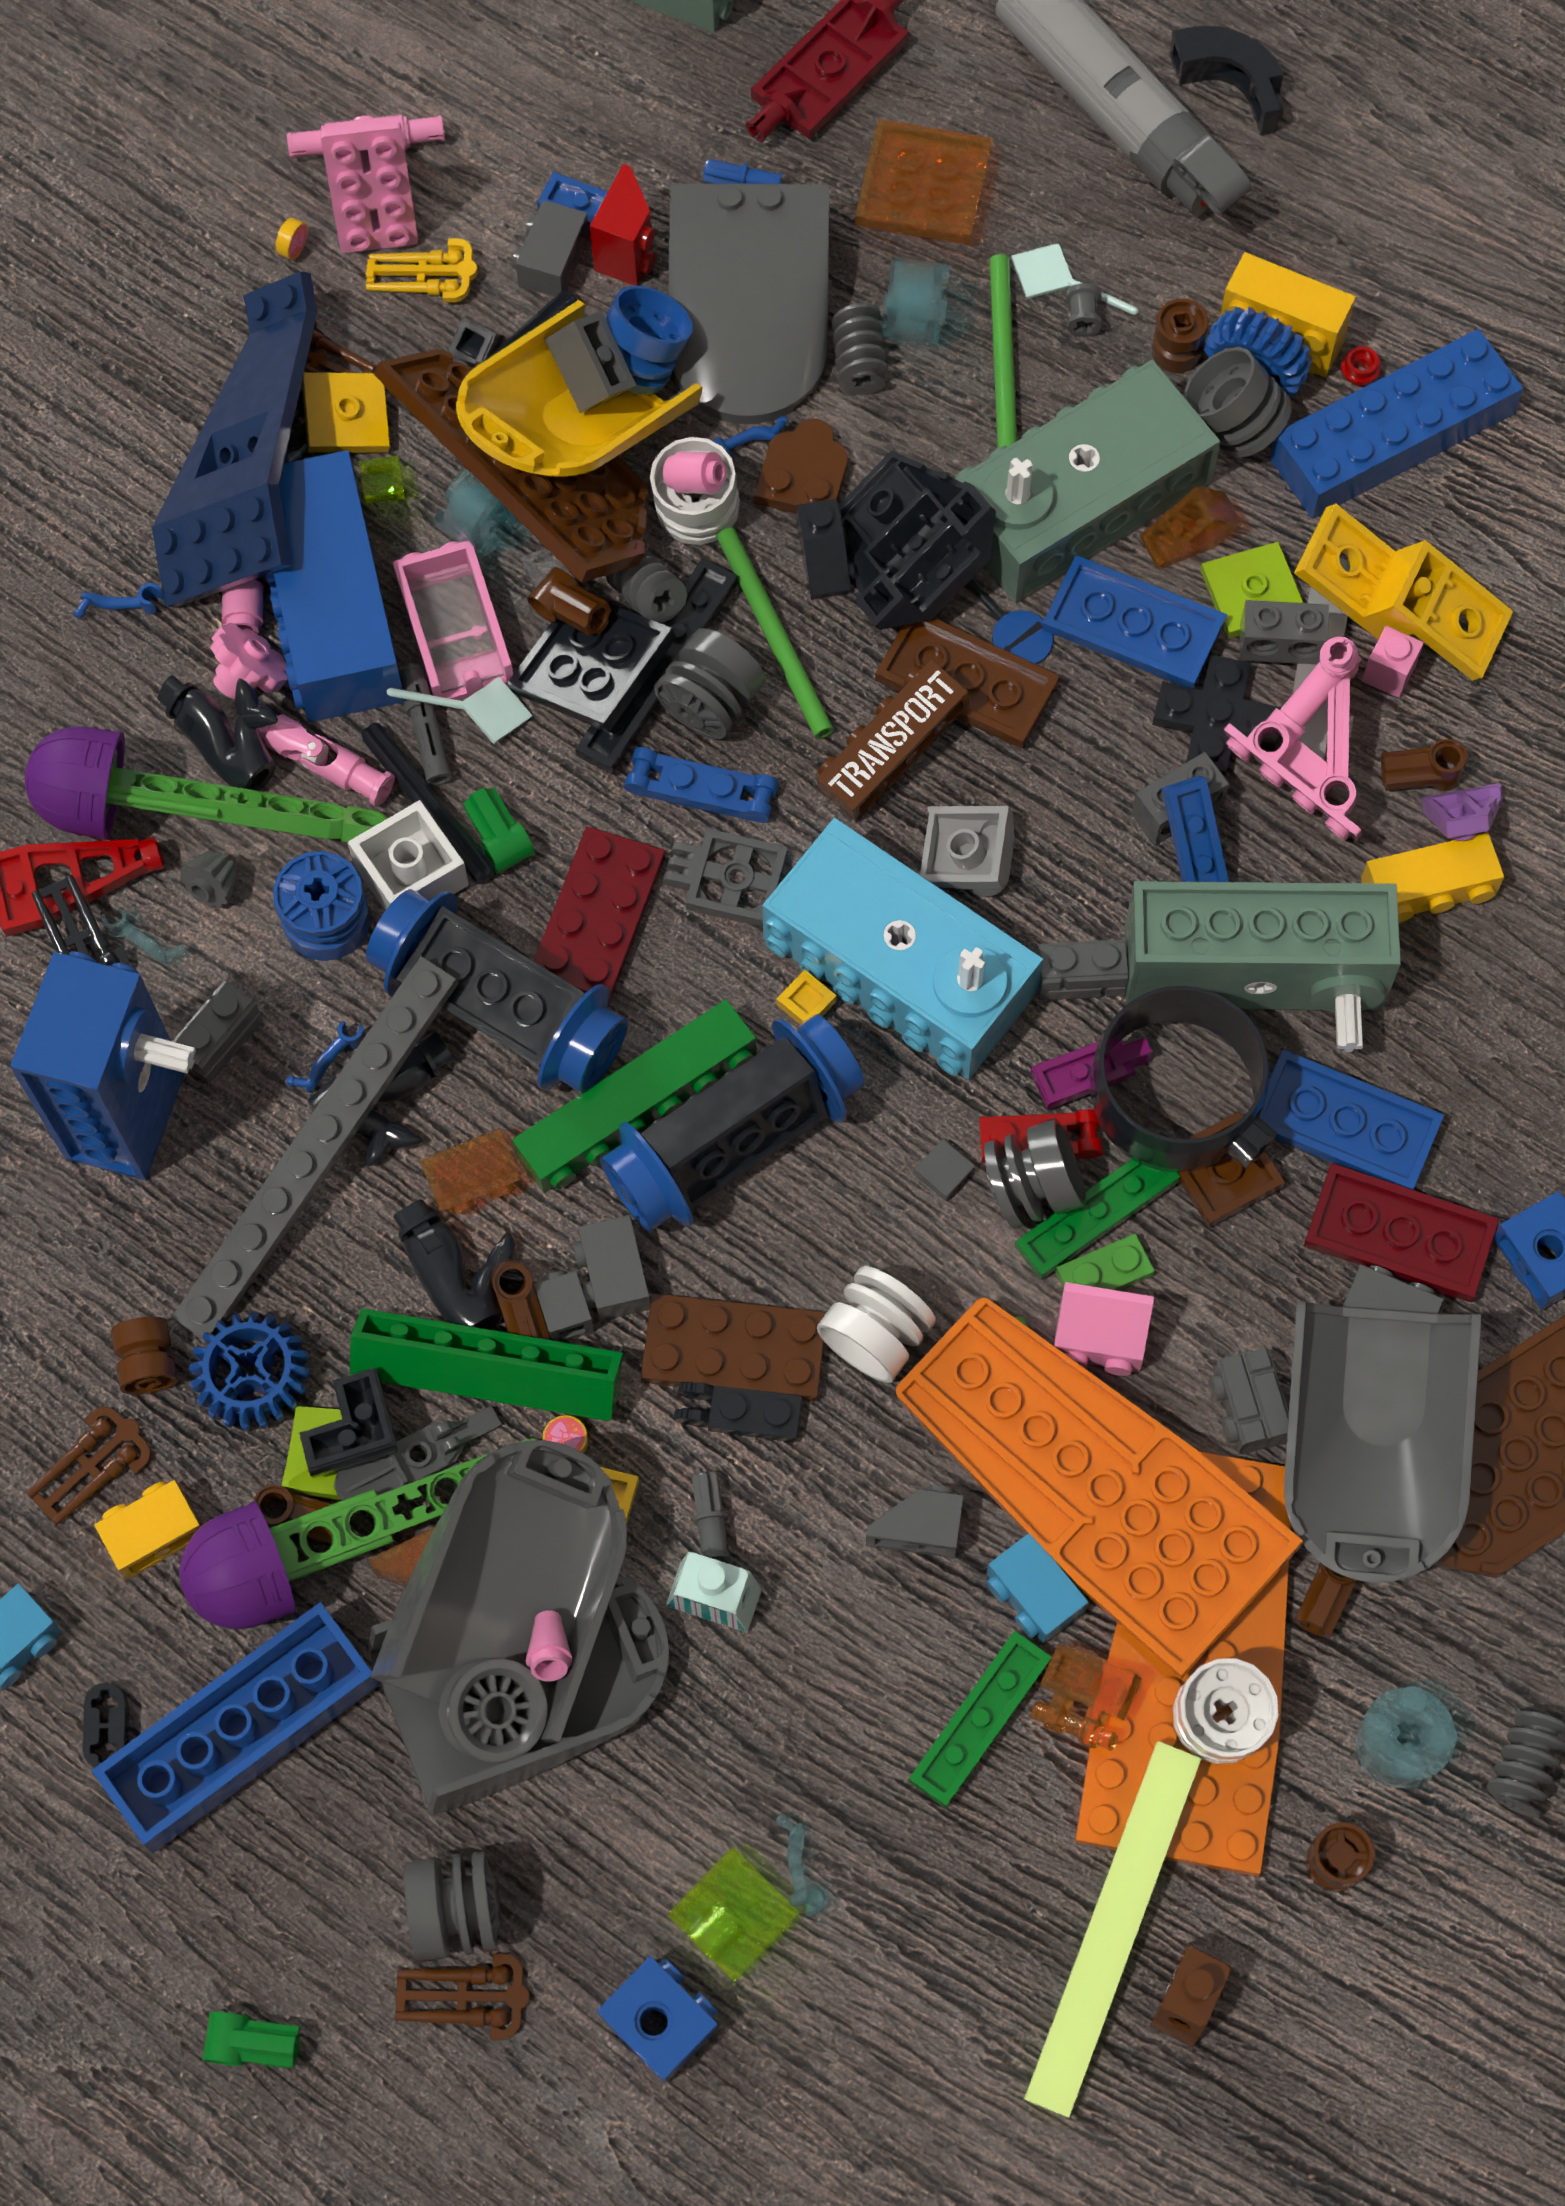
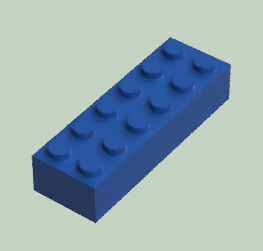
M1478 328L1284 428L1272 443L1269 459L1309 516L1314 519L1322 515L1326 507L1335 503L1341 505L1511 417L1516 412L1523 387Z
M319 1602L91 1771L142 1844L154 1854L380 1684L376 1679L370 1677L372 1674L370 1668L323 1604Z

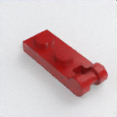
M1084 1109L1075 1113L979 1117L981 1163H986L984 1156L985 1142L997 1139L1005 1149L1004 1138L1007 1134L1013 1133L1020 1140L1024 1149H1028V1128L1054 1118L1060 1121L1066 1134L1067 1131L1080 1130V1140L1070 1141L1076 1159L1096 1158L1103 1155L1102 1140L1097 1136V1128L1101 1125L1094 1109Z

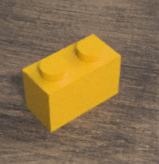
M175 1480L169 1483L165 1481L158 1482L148 1487L142 1493V1498L128 1506L126 1504H119L110 1508L102 1515L103 1520L94 1524L118 1571L126 1581L184 1549L194 1533L201 1527L184 1493Z

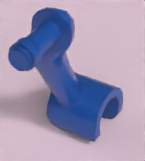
M780 416L774 426L751 427L725 440L717 437L713 442L722 446L733 459L730 449L754 440L771 441L777 434L781 433V429L787 424V418Z
M154 583L142 585L136 597H109L85 592L80 594L82 602L78 609L74 611V616L77 619L83 618L89 605L105 610L142 608L145 613L152 615L157 610L155 605L148 600L153 597L163 600V593L161 588Z
M341 1022L338 1026L339 1036L317 1058L311 1068L308 1079L288 1076L286 1084L291 1087H305L307 1093L313 1092L327 1068L345 1047L357 1049L366 1036L363 1025H359V1031L355 1036L348 1037L345 1036L347 1033L346 1022Z

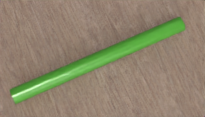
M997 254L990 258L997 448L1001 446L1008 447L1017 442L1009 257L1004 254Z
M725 528L717 534L721 548L734 574L737 575L738 582L815 739L826 738L833 733V726L735 528Z

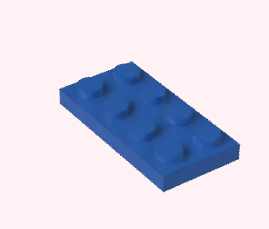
M1075 555L1042 623V630L1181 686L1195 688L1226 623L1227 614Z
M1282 1049L1269 1079L1268 1093L1260 1114V1118L1277 1132L1275 1140L1336 1165L1414 1190L1444 1117V1114L1284 1049Z

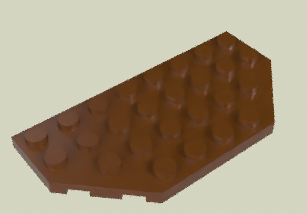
M434 349L378 363L374 376L581 583L639 566L645 553L643 534L646 529L647 509L644 508V504L648 494V485L619 456L614 457L595 470L574 476H544L513 468L496 460L480 449L468 437L458 420L456 402L461 383L466 375L481 363L476 362L473 368L452 361L453 354L441 349Z
M1565 1315L1478 1371L1468 1512L1461 1532L1454 1544L1433 1565L1498 1578L1565 1534Z

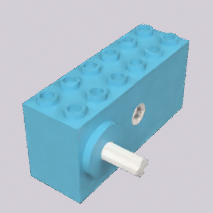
M835 817L762 905L763 939L766 946L773 953L780 957L789 956L799 963V968L802 971L805 969L817 980L822 979L831 985L834 993L841 1000L848 1004L857 1003L868 1011V1016L876 1024L883 1028L890 1026L902 1034V1039L912 1049L918 1052L925 1050L937 1059L938 1065L944 1071L953 1076L960 1074L968 1081L1039 990L1043 958Z

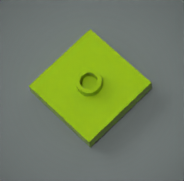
M1279 542L1201 563L1200 571L1215 609L1227 614L1226 623L1223 627L1227 639L1240 636V622L1245 600L1303 603Z

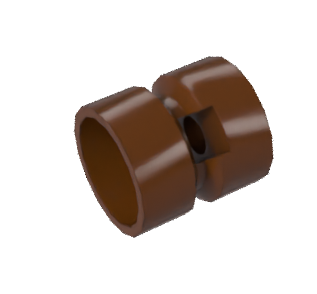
M1174 299L1168 301L1160 308L1156 317L1152 356L1156 364L1163 370L1171 373H1185L1194 369L1200 363L1207 335L1208 315L1205 309L1197 302L1189 299Z
M154 1316L139 1317L123 1321L112 1327L111 1338L114 1354L122 1359L116 1366L119 1387L122 1393L132 1395L150 1394L168 1389L177 1383L178 1378L174 1357L168 1356L166 1352L172 1346L169 1324L165 1318Z
M1346 1822L1331 1824L1318 1834L1307 1849L1305 1858L1307 1873L1314 1884L1324 1891L1333 1893L1348 1891L1356 1886L1372 1868L1375 1856L1373 1843L1367 1833L1355 1824Z

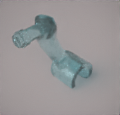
M119 907L122 919L117 924L108 923L104 913L101 916L102 923L109 935L113 937L126 936L162 964L167 965L169 964L167 960L184 955L187 952L184 944L163 952V949L155 941L130 925L126 911L122 907Z
M781 1814L777 1817L776 1822L780 1827H784L790 1832L786 1857L795 1892L790 1895L789 1901L793 1907L804 1904L805 1915L810 1917L825 1909L826 1896L818 1885L810 1884L806 1886L802 1865V1849L805 1838L804 1825L802 1823L795 1825L787 1816Z

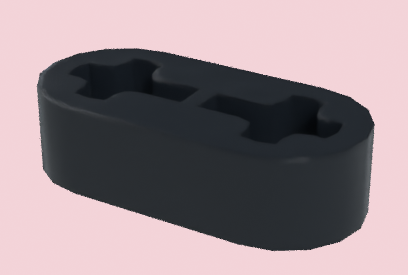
M104 1682L97 1684L85 1696L83 1755L92 1768L97 1767L103 1762L102 1758L94 1754V1751L103 1746L104 1732H108L109 1743L116 1747L117 1751L128 1744V1698L119 1687L112 1683ZM105 1694H110V1697L115 1702H118L117 1707H112L109 1710V1723H104L103 1713L95 1708L96 1703L104 1701Z

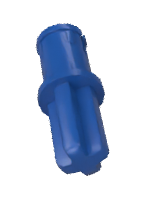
M708 159L704 167L703 181L711 184H781L782 174L750 168L746 162L741 166Z

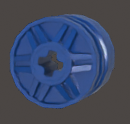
M646 286L622 288L615 296L608 310L606 322L637 385L628 391L635 394L651 395L662 391L668 383L671 373L677 365V359L682 354L693 332V323L687 311L675 299L659 290Z
M326 851L308 852L290 860L278 873L273 887L274 906L280 918L284 934L292 948L304 957L318 961L340 959L354 952L366 939L371 924L370 909L364 894L361 878L350 862L340 855Z

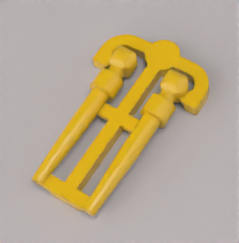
M448 238V253H444V250H431L430 252L369 254L366 269V291L428 293V295H441V292H443V302H459L467 297L470 291L471 280L475 279L478 274L476 263L473 261L472 247L464 239ZM460 250L464 251V259ZM377 262L418 263V265H377ZM375 276H417V282L375 283ZM426 276H458L461 279V286H459L457 279H446L445 282H441L440 279H428L425 282Z

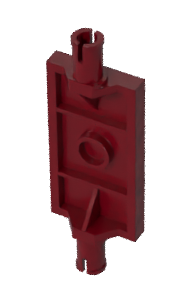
M840 0L751 88V99L763 108L745 125L750 136L754 138L760 133L756 140L762 143L782 122H785L810 140L909 41V31L897 24L893 17V11L904 0Z

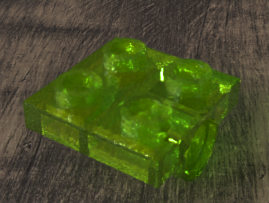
M732 1847L667 1914V1917L735 1983L791 1925L800 1913Z

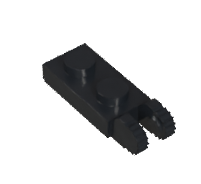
M682 1382L678 1386V1394L682 1397L712 1401L710 1414L690 1408L675 1409L673 1420L677 1423L708 1428L709 1432L792 1443L797 1441L802 1406V1396L717 1384H714V1387L704 1383Z

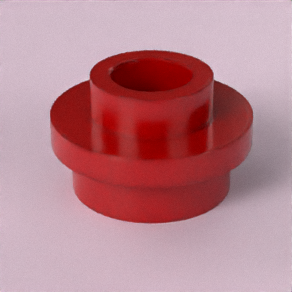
M1355 347L1348 351L1342 359L1341 373L1348 382L1354 385H1369L1380 375L1381 361L1377 353L1369 347ZM1356 366H1362V367H1364L1366 370H1359V369H1357V368H1355V367H1356Z

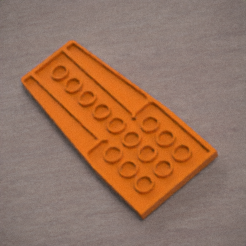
M988 1298L978 1299L896 1387L897 1398L1019 1527L1026 1534L1029 1533L1043 1547L1069 1579L1181 1679L1303 1545V1540L1202 1453Z
M1200 1452L1291 1530L1284 1498V1466ZM1289 1560L1182 1679L1119 1623H1116L1095 1709L1075 1843L1117 1850L1156 1742L1159 1741L1192 1754L1182 1745L1173 1724V1705L1178 1690L1200 1666L1215 1659L1236 1658L1254 1665L1269 1678L1277 1695L1278 1719L1272 1735L1250 1756L1231 1764H1213L1201 1759L1165 1860L1259 1877L1261 1874L1280 1736ZM1215 1703L1217 1711L1212 1715L1213 1719L1217 1723L1225 1720L1230 1725L1228 1717L1232 1713L1231 1708L1228 1705L1220 1708Z

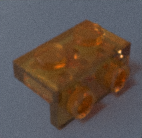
M500 1127L419 1159L439 1210L449 1209L451 1215L473 1207L475 1205L473 1199L488 1192L491 1198H496L515 1190L513 1182L522 1179Z

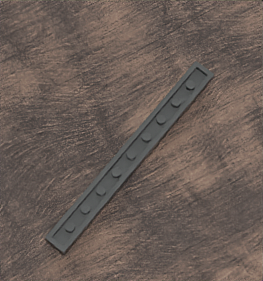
M420 956L172 1315L174 1320L202 1339L204 1332H209L214 1336L217 1335L219 1332L216 1327L217 1320L225 1323L453 993L459 984L456 978Z

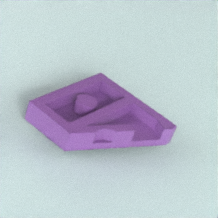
M1497 783L1422 797L1423 814L1447 838L1457 841L1472 839L1475 837V833L1490 830L1503 801L1502 785Z

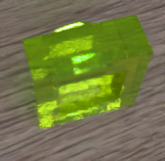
M399 455L359 461L365 504L405 498Z

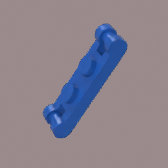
M637 747L631 760L634 768L632 773L627 774L624 789L639 796L765 823L768 822L772 807L769 805L770 798L776 795L779 781L766 774L750 775L657 754L654 750L646 747ZM649 771L661 773L659 781L649 779ZM744 792L754 794L753 800H742Z

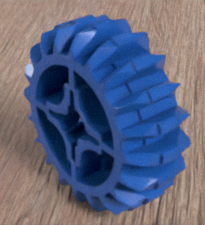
M1236 307L1233 311H1225L1208 332L1209 336L1204 349L1208 358L1228 348L1241 347L1247 349L1261 363L1268 375H1271L1278 385L1285 390L1290 398L1294 393H1297L1298 389L1304 385L1308 378L1310 364L1313 360L1309 355L1310 348L1302 343L1303 337L1292 332L1291 325L1285 326L1279 321V317L1274 319L1268 316L1266 311L1257 313L1251 307L1246 311Z
M252 1311L248 1317V1322L243 1323L240 1315L234 1313L232 1316L234 1325L226 1327L223 1321L217 1320L216 1327L220 1332L219 1334L214 1336L209 1332H204L202 1337L208 1345L207 1348L201 1346L194 1347L193 1353L201 1361L194 1362L189 1366L190 1372L197 1376L190 1382V1385L194 1392H201L197 1402L201 1407L210 1406L208 1414L213 1420L223 1416L224 1425L231 1428L239 1419L242 1429L249 1431L252 1426V1420L257 1419L261 1429H266L268 1427L267 1416L273 1414L277 1421L283 1422L284 1415L281 1408L285 1405L289 1409L295 1410L298 1406L292 1394H306L307 1388L300 1380H305L311 1376L309 1368L303 1366L310 1358L306 1350L299 1349L303 1344L301 1337L298 1334L290 1336L292 1329L287 1322L277 1326L275 1316L269 1314L260 1324L258 1313ZM258 1341L256 1345L247 1350H240L235 1347L245 1342ZM280 1350L284 1354L285 1365L283 1375L279 1383H276L269 1374V1369L275 1362L273 1357ZM223 1358L227 1361L231 1372L225 1380L227 1385L219 1392L216 1385V1373L219 1363ZM238 1363L243 1367L251 1365L252 1369L256 1365L262 1379L256 1374L250 1377L248 1373L245 1377ZM252 1392L265 1394L264 1397L256 1400L237 1401V1399L242 1400Z

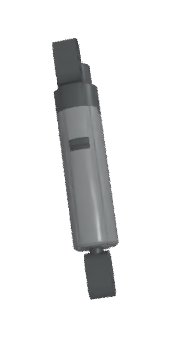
M1084 0L997 1L996 16L1163 195L1174 194L1194 216H1200L1209 208L1220 215L1251 191L1252 186L1247 175L1220 147L1213 135Z

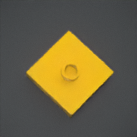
M374 373L303 374L302 386L308 452H341L348 450L349 452L388 453L390 442L385 387L374 376Z

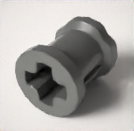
M1080 283L1071 286L1066 291V300L1070 304L1067 330L1072 335L1088 337L1100 332L1102 319L1098 316V303L1101 301L1102 291L1098 286L1090 283Z

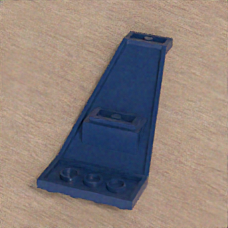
M299 271L243 295L250 335L152 526L165 607L177 608L293 566L279 481L283 464L289 463L287 445L317 316L311 273Z

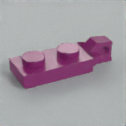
M1146 1037L1125 1045L1120 1041L1110 1051L1104 1061L1108 1087L1134 1076L1136 1073L1135 1067L1151 1060L1152 1050ZM1098 1042L1031 1067L1030 1073L1047 1110L1091 1094L1090 1076Z

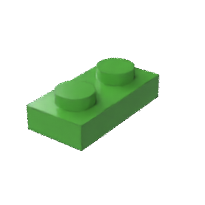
M1136 1233L1056 1267L1055 1271L1063 1289L1065 1282L1116 1291H1121L1153 1277L1155 1272Z

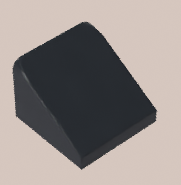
M462 317L447 352L452 353L453 357L474 367L476 362L482 363L502 344L505 336L473 319Z

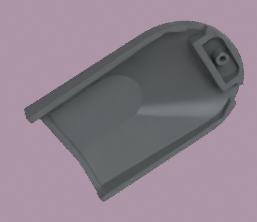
M1297 1301L1284 1476L1285 1506L1293 1530L1303 1540V1545L1319 1562L1334 1572L1366 1582H1391L1405 1579L1424 1571L1436 1563L1450 1549L1460 1534L1468 1512L1470 1498L1481 1314H1428L1346 1308Z

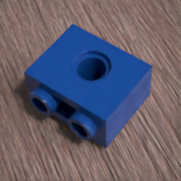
M1558 1191L1501 1223L1493 1237V1240L1510 1263L1513 1274L1527 1288L1541 1310L1565 1297V1198ZM1547 1246L1555 1252L1556 1259L1549 1260L1543 1258L1539 1254L1537 1247Z
M649 1956L596 2012L666 2084L719 2029L718 2024L713 2020L718 2011L699 1992L692 1998L679 1985L685 1978L667 1959L664 1958L658 1964ZM653 2011L662 2012L668 2018L667 2028L657 2036L647 2035L641 2027L645 2015Z

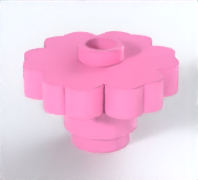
M233 623L222 624L212 637L214 642L210 648L220 663L215 670L216 676L213 682L229 698L235 699L236 684L239 678L249 683L252 688L255 689L258 686L269 694L278 692L287 681L288 677L285 667L287 664L283 656L271 649L268 641L248 628L242 630Z

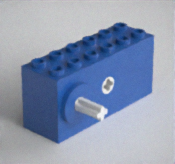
M53 952L10 1068L65 1159L146 1181L185 1073L188 1074L189 1069L193 1067V1057L196 1049L171 1041L143 979L136 969L122 963H113L112 967L96 963L92 957L80 952H70L69 955Z

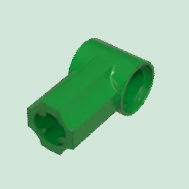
M494 787L490 789L481 788L471 793L470 797L463 802L464 810L482 839V848L487 858L494 865L497 874L535 856L533 845L520 822H514Z
M210 2012L202 2061L229 2066H244V2063L267 2067L295 2069L300 2049L301 2027L251 2020L252 2017L234 2013Z

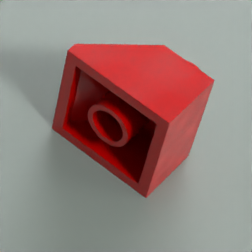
M623 164L590 224L594 271L633 286H638L644 273L650 274L656 261L657 254L653 251L652 243L655 230L651 228L650 209L631 166Z

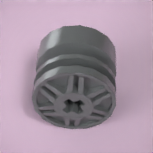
M1241 347L1224 349L1209 357L1193 373L1183 393V397L1220 440L1219 447L1226 455L1235 458L1248 457L1265 449L1285 428L1292 412L1291 399L1285 390L1278 385L1271 375H1268L1265 368L1249 350Z
M699 628L680 650L679 661H674L668 666L666 674L660 677L654 685V689L663 707L684 726L705 737L722 739L728 734L732 724L741 716L740 706L745 707L764 685L765 674L753 656L737 642L722 633L711 629Z
M1056 1118L1028 1128V1149H1024L1020 1140L1013 1133L1005 1136V1149L997 1139L987 1141L984 1144L986 1173L990 1189L1006 1220L1014 1229L1026 1225V1212L1034 1222L1042 1220V1199L1046 1198L1050 1207L1058 1215L1086 1205L1085 1187L1076 1156L1064 1128Z
M485 1851L473 1852V1874L471 1875L466 1873L463 1856L461 1854L454 1855L452 1877L444 1879L436 1858L405 1862L404 1889L412 1950L417 1963L448 1958L450 1936L459 1935L466 1955L474 1954V1932H480L485 1953L497 1951V1936L499 1925L501 1924L500 1901L496 1877L493 1875L488 1864Z

